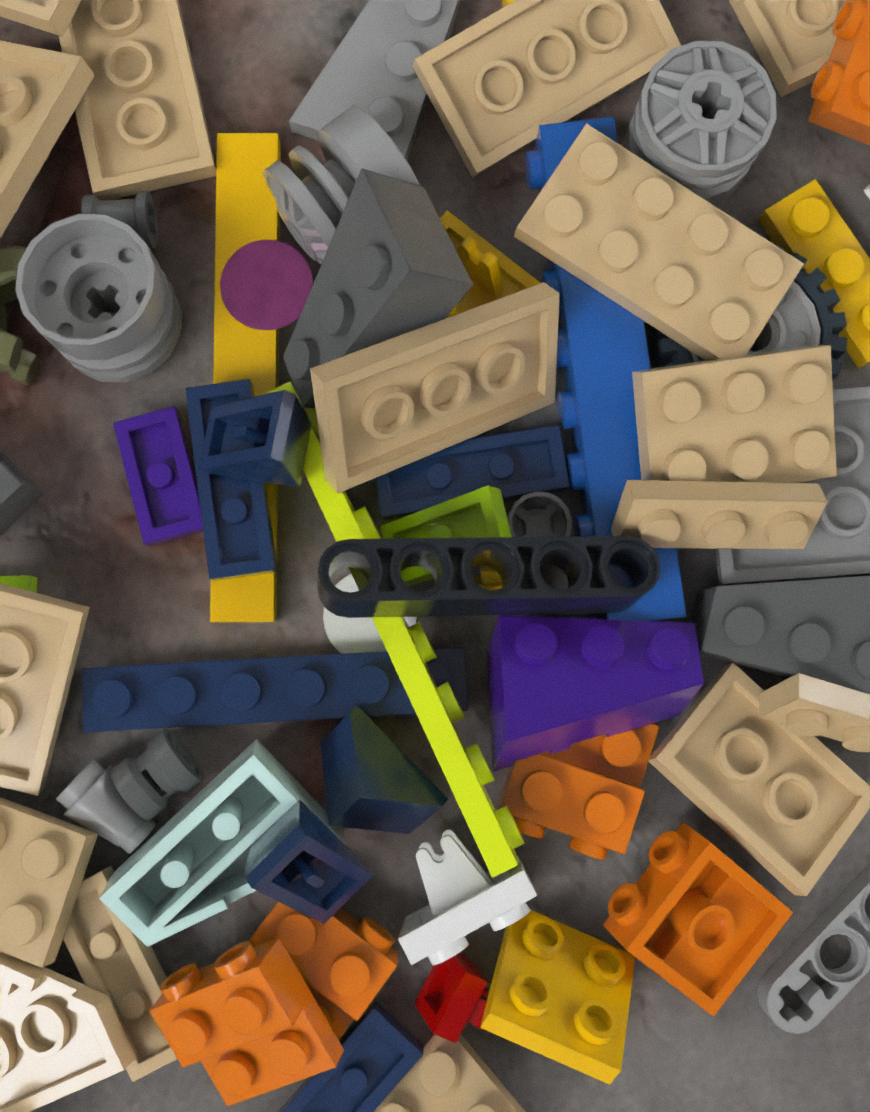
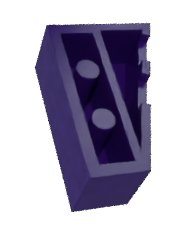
M499 615L487 649L492 772L511 767L514 761L547 751L550 754L567 750L574 743L603 734L606 737H610L679 716L704 684L695 623Z

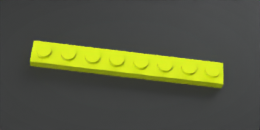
M291 381L267 392L269 394L286 390L296 394L301 404L297 391ZM303 407L312 424L303 471L336 542L347 539H381L366 507L364 506L355 511L346 491L337 493L325 480L316 409ZM348 567L358 589L361 590L367 585V578L358 569ZM371 617L492 878L518 866L519 859L514 849L525 844L508 806L506 805L495 810L484 785L494 781V776L478 743L466 748L455 723L464 719L465 715L449 682L439 686L436 685L426 662L437 658L423 626L420 622L409 626L405 617Z

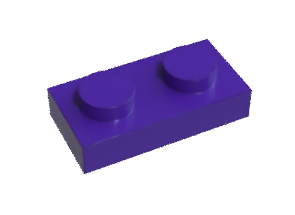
M175 406L113 422L143 544L153 546L203 532L196 472L180 411Z

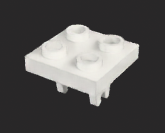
M446 829L442 833L440 845L444 851L443 854L436 853L429 842H422L416 853V859L429 904L405 917L398 937L410 964L413 965L427 956L432 965L442 963L457 955L469 945L465 936L474 930L490 923L493 931H498L527 915L530 909L526 902L536 897L537 893L520 858L518 857V866L492 878L490 872H486L453 830Z

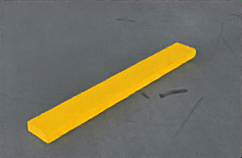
M217 133L213 384L250 379L254 386L256 397L268 394L267 392L279 387V329L257 330L237 321L224 305L220 291V280L225 264L241 247L259 240L280 241V215L263 172L277 160L281 162V142L278 133ZM266 482L277 562L278 484ZM277 572L219 581L211 580L210 622L277 623Z

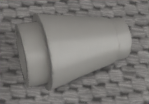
M93 759L58 795L56 800L67 809L63 814L64 816L98 833L102 838L117 847L120 846L130 854L148 836L156 823L152 819L145 820L125 802L111 778L110 770L112 766L109 765L104 769Z

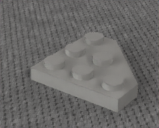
M870 386L833 390L837 476L800 482L819 484L828 501L805 548L715 549L719 586L870 576Z

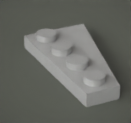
M369 0L290 118L289 124L292 133L318 141L317 132L352 105H356L364 109L381 125L406 161H408L429 99L412 64L415 58L449 39L462 0Z

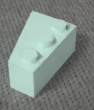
M256 739L112 873L99 899L148 947L228 909L229 903L255 892L256 890L252 889L245 879L249 849L299 799L346 845L344 829L342 827L329 826L328 813Z

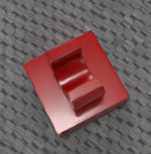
M460 952L442 963L433 965L414 1004L434 1035L456 1043L467 1022L477 1028L481 1027L487 1003L486 996L489 992L485 988L488 982L466 954Z

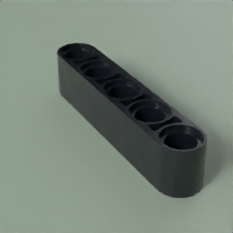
M629 536L347 539L337 541L328 547L321 556L318 567L317 590L320 601L328 611L336 616L346 618L617 613L629 609L654 588L660 577L661 565L657 553L648 543L640 538ZM549 564L562 569L567 576L568 588L558 589L548 585L541 576L540 566ZM608 564H619L626 568L632 576L633 588L622 587L615 583L610 576ZM479 565L490 566L501 576L502 588L488 590L480 587L473 580L470 569ZM352 567L361 571L367 578L368 583L361 590L350 593L336 588L331 582L330 577L340 568ZM407 567H423L433 575L436 586L426 591L413 590L404 583L401 572Z

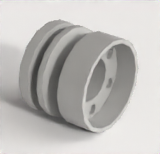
M693 41L670 50L651 68L625 134L623 147L715 207L720 206L736 191L746 176L749 167L755 162L758 154L766 145L777 120L776 92L767 71L747 51L723 41Z
M352 105L317 132L319 146L326 161L324 165L309 150L298 145L289 153V158L296 175L279 160L263 172L283 222L308 256L320 264L324 260L361 168L420 186L410 165L393 140L371 115L356 105Z
M76 214L56 221L31 240L18 263L15 290L23 315L79 372L101 382L127 383L151 374L171 356L181 336L183 311L173 285L168 281L166 274L160 269L159 263L150 248L128 224L107 215ZM114 311L116 314L112 316L109 312Z

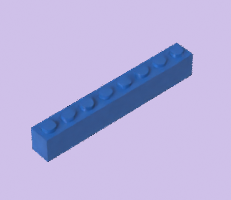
M614 116L539 125L534 150L526 151L525 154L526 179L529 190L538 189L539 193L541 192L586 123L618 143ZM548 259L549 270H542L541 283H546L560 293L556 368H563L566 391L558 392V413L561 428H571L574 453L566 454V468L570 490H580L583 515H576L574 518L575 537L613 536L611 527L626 481L641 480L632 371L651 369L644 321ZM653 548L658 555L661 565L660 577L654 588L629 609L617 613H587V615H597V619L662 621L686 617L677 548ZM608 564L610 576L615 583L622 587L633 588L632 576L626 568L619 564Z

